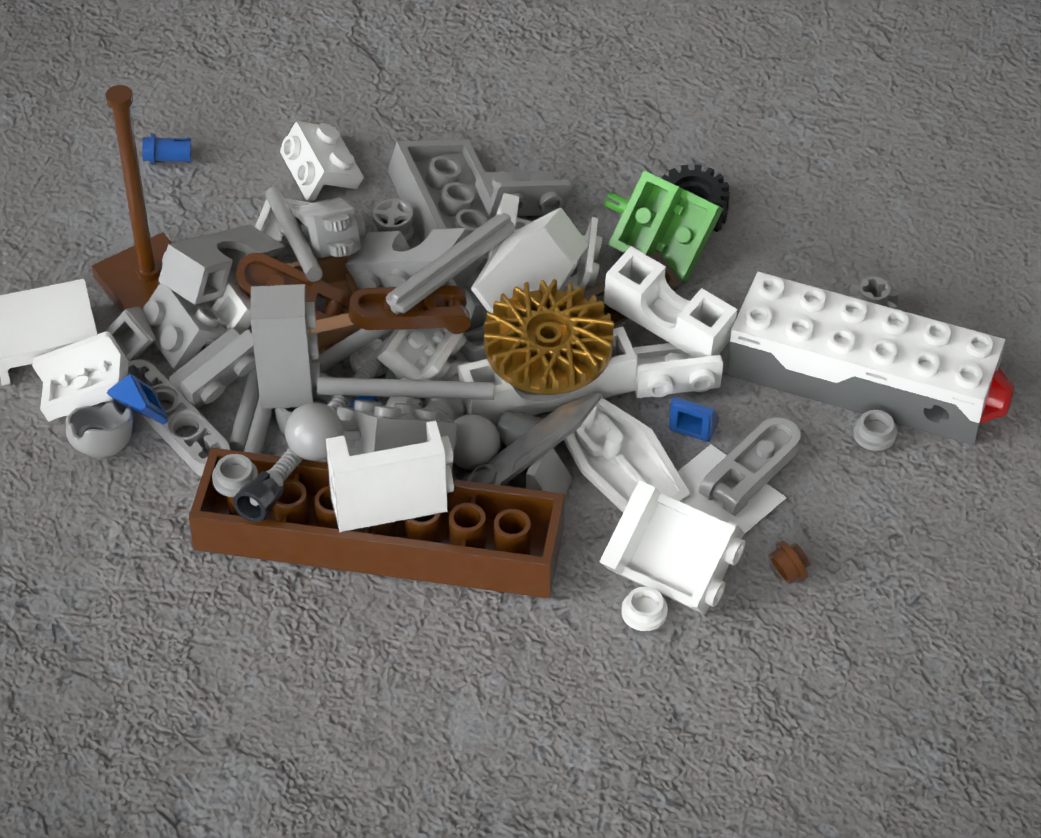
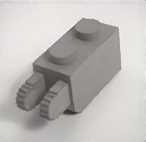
M335 198L293 207L295 219L315 258L327 256L342 257L362 249L360 237H365L366 235L362 215L360 212L355 213L354 207H351L343 199Z

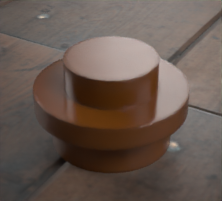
M783 540L778 542L776 550L770 553L769 557L780 576L788 584L793 583L797 579L801 582L807 579L808 573L805 568L810 565V562L804 551L796 543L789 546Z

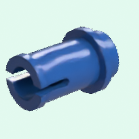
M151 133V137H143V161H150L151 165H155V161L191 163V138H156V134Z

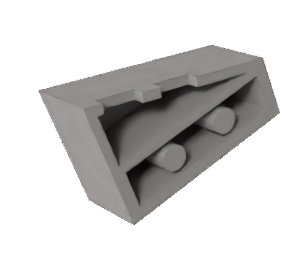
M305 284L251 286L250 320L261 409L299 407L303 404L313 403V389H317L318 377H321L320 362L313 363V359H319L318 333H312L311 329H316L315 302H307Z

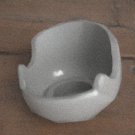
M109 401L101 408L96 406L75 408L66 418L67 439L76 450L92 458L114 456L129 444L133 428L132 409L128 407L122 413L117 409L113 401Z

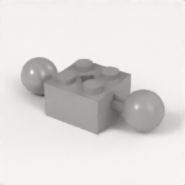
M355 400L354 407L338 406L337 413L325 404L307 403L296 408L288 417L285 425V438L290 449L297 456L311 461L327 458L326 439L343 435L349 456L427 442L426 422L435 420L440 436L448 435L450 439L453 463L463 469L473 470L477 466L487 463L498 454L501 442L496 426L484 416L468 414L457 418L454 422L441 419V411L421 409L419 405L395 403L394 407L381 406L382 403ZM448 463V464H446V465H449V466H450L451 473H452V465H453V463Z

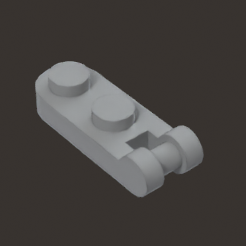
M779 417L770 418L762 422L704 477L699 486V493L709 500L716 498L723 503V509L736 516L748 504L749 500L795 457L799 451L801 435L798 426L793 421ZM730 479L738 483L733 489L726 485Z

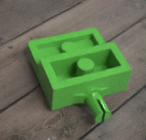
M643 171L630 200L613 191L607 197L619 202L620 205L605 199L604 206L622 214L608 245L624 253L632 246L647 256L659 251L680 280L688 282L723 208L647 171Z

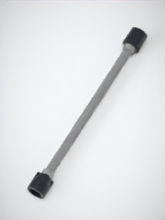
M394 330L351 378L373 379L385 366L377 359V356ZM335 395L327 406L337 413L338 406L349 407L358 396ZM289 448L270 470L262 471L256 478L248 481L233 498V504L238 514L250 522L262 521L274 508L277 500L283 495V482L303 458L297 456Z

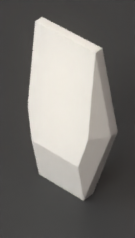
M558 208L515 230L510 236L500 242L474 282L471 290L485 309L493 313L494 302H500L502 293L508 299H511L514 287L517 286L523 290L525 282L529 283L530 291L539 290L541 280H544L549 287L551 281L556 279L557 290L562 291L589 245L564 210Z
M602 397L580 428L563 440L581 473L622 512H624L639 480L656 487L660 493L680 502L685 501L691 496L653 430Z

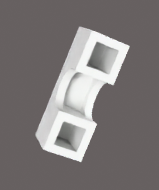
M630 246L606 273L604 304L694 358L719 355L730 342L731 329L736 320L737 309L703 288L698 291L691 301L680 297L666 282V266Z

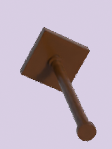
M116 85L107 90L106 101L107 105L113 110L134 246L91 267L95 280L121 312H123L127 308L138 306L143 310L145 304L160 284L158 280L163 265V255L167 250L168 244L172 242L163 232L150 238L130 106L133 103V93L127 86Z

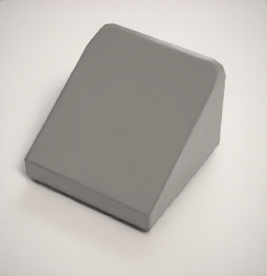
M139 306L125 309L106 330L112 334L128 361L137 360L156 340L145 313Z
M553 448L531 464L526 473V489L563 493L566 495L572 483L569 471Z

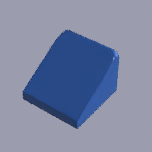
M129 374L106 392L108 396L127 408L130 407L133 411L163 425L168 422V416L154 389L134 375Z
M673 397L670 408L669 430L710 442L719 423V416L712 408Z

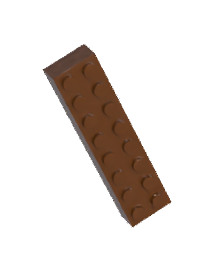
M213 447L210 449L189 514L194 550L550 598L564 529L565 494L453 479L454 492L447 493V512L340 532L331 500L328 463L303 459L283 482V495L277 500L274 508L262 521L250 522L241 517L236 511L233 504L234 497L222 495L215 489L212 480L213 470L218 461L224 456L241 454L249 458L256 466L259 475L262 471L270 470L281 456Z

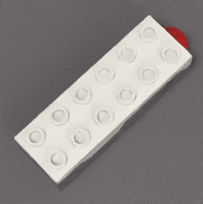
M758 271L731 329L727 376L861 414L869 410H881L888 413L896 424L970 445H975L983 423L995 418H1003L1007 415L1015 389L1013 383L1008 380L1000 368L1006 339Z

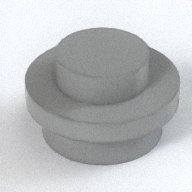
M869 410L862 414L855 422L853 436L860 446L872 451H881L888 449L895 443L897 427L893 418L888 413L881 410Z
M229 454L221 458L212 473L213 485L222 495L234 497L248 481L258 476L256 466L246 456Z

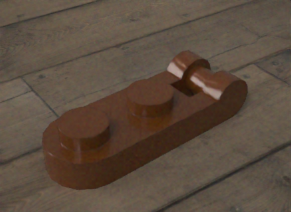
M249 254L242 258L236 268V284L242 292L250 297L251 286L305 284L307 302H314L316 296L328 301L323 313L316 310V320L340 315L342 309H347L350 303L351 295L321 280L311 282L307 279L304 272L265 254Z
M441 286L406 313L400 314L393 313L390 305L386 302L388 293L397 287L364 288L354 292L350 297L348 316L354 325L365 330L446 328L453 334H460L466 332L471 326L469 311L465 308L467 305L465 291L459 286Z

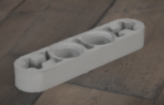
M141 359L129 361L128 375H134L142 381L146 380V384L154 389L160 401L167 400L173 403L170 409L165 410L168 422L164 425L146 416H141L189 467L202 477L208 458H204L202 447L205 445V451L208 454L211 447L230 450L227 440L153 364ZM183 426H194L198 429L194 435L189 437L175 434Z

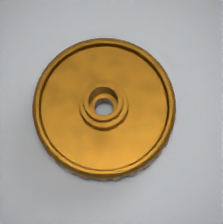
M556 279L551 281L549 287L544 280H541L539 290L530 291L529 283L525 282L523 290L517 286L514 287L511 299H508L502 293L500 302L495 301L493 304V313L487 312L484 323V351L487 361L494 372L504 381L518 389L543 395L569 393L592 383L608 366L613 352L614 324L611 321L610 313L604 315L603 301L597 302L595 295L589 301L584 299V288L582 286L573 290V284L569 283L567 292L557 290Z

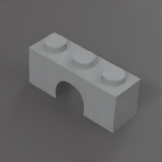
M251 224L168 244L167 250L163 255V265L158 281L195 305L223 297L227 280L236 281V268L242 258L252 253H261L282 262L286 246Z
M466 228L433 229L420 245L410 249L401 231L369 232L361 242L362 249L353 253L345 265L359 290L364 288L398 287L467 237L469 233ZM482 257L442 286H459L464 288L482 263Z

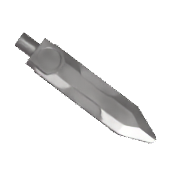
M594 392L561 405L487 463L477 466L460 480L504 486L580 428L600 401L602 395L600 392Z

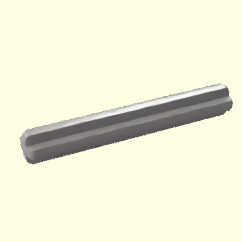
M506 213L495 215L388 293L386 302L390 305L391 311L395 314L406 313L510 236L515 230L511 217Z

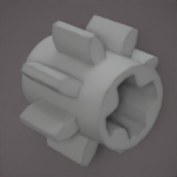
M866 277L860 282V285L851 284L849 297L897 309L899 292L891 291L887 280L879 277Z

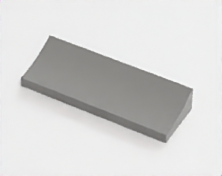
M469 140L396 142L387 172L400 199L410 204L413 209L412 225L421 243L433 229L466 228L468 233L471 234L493 218L489 217L475 186L478 172L485 171ZM489 251L481 256L483 259L482 263L463 288L467 300L465 308L469 311L471 326L466 332L483 326L486 321L488 311L473 293L471 287L487 263Z

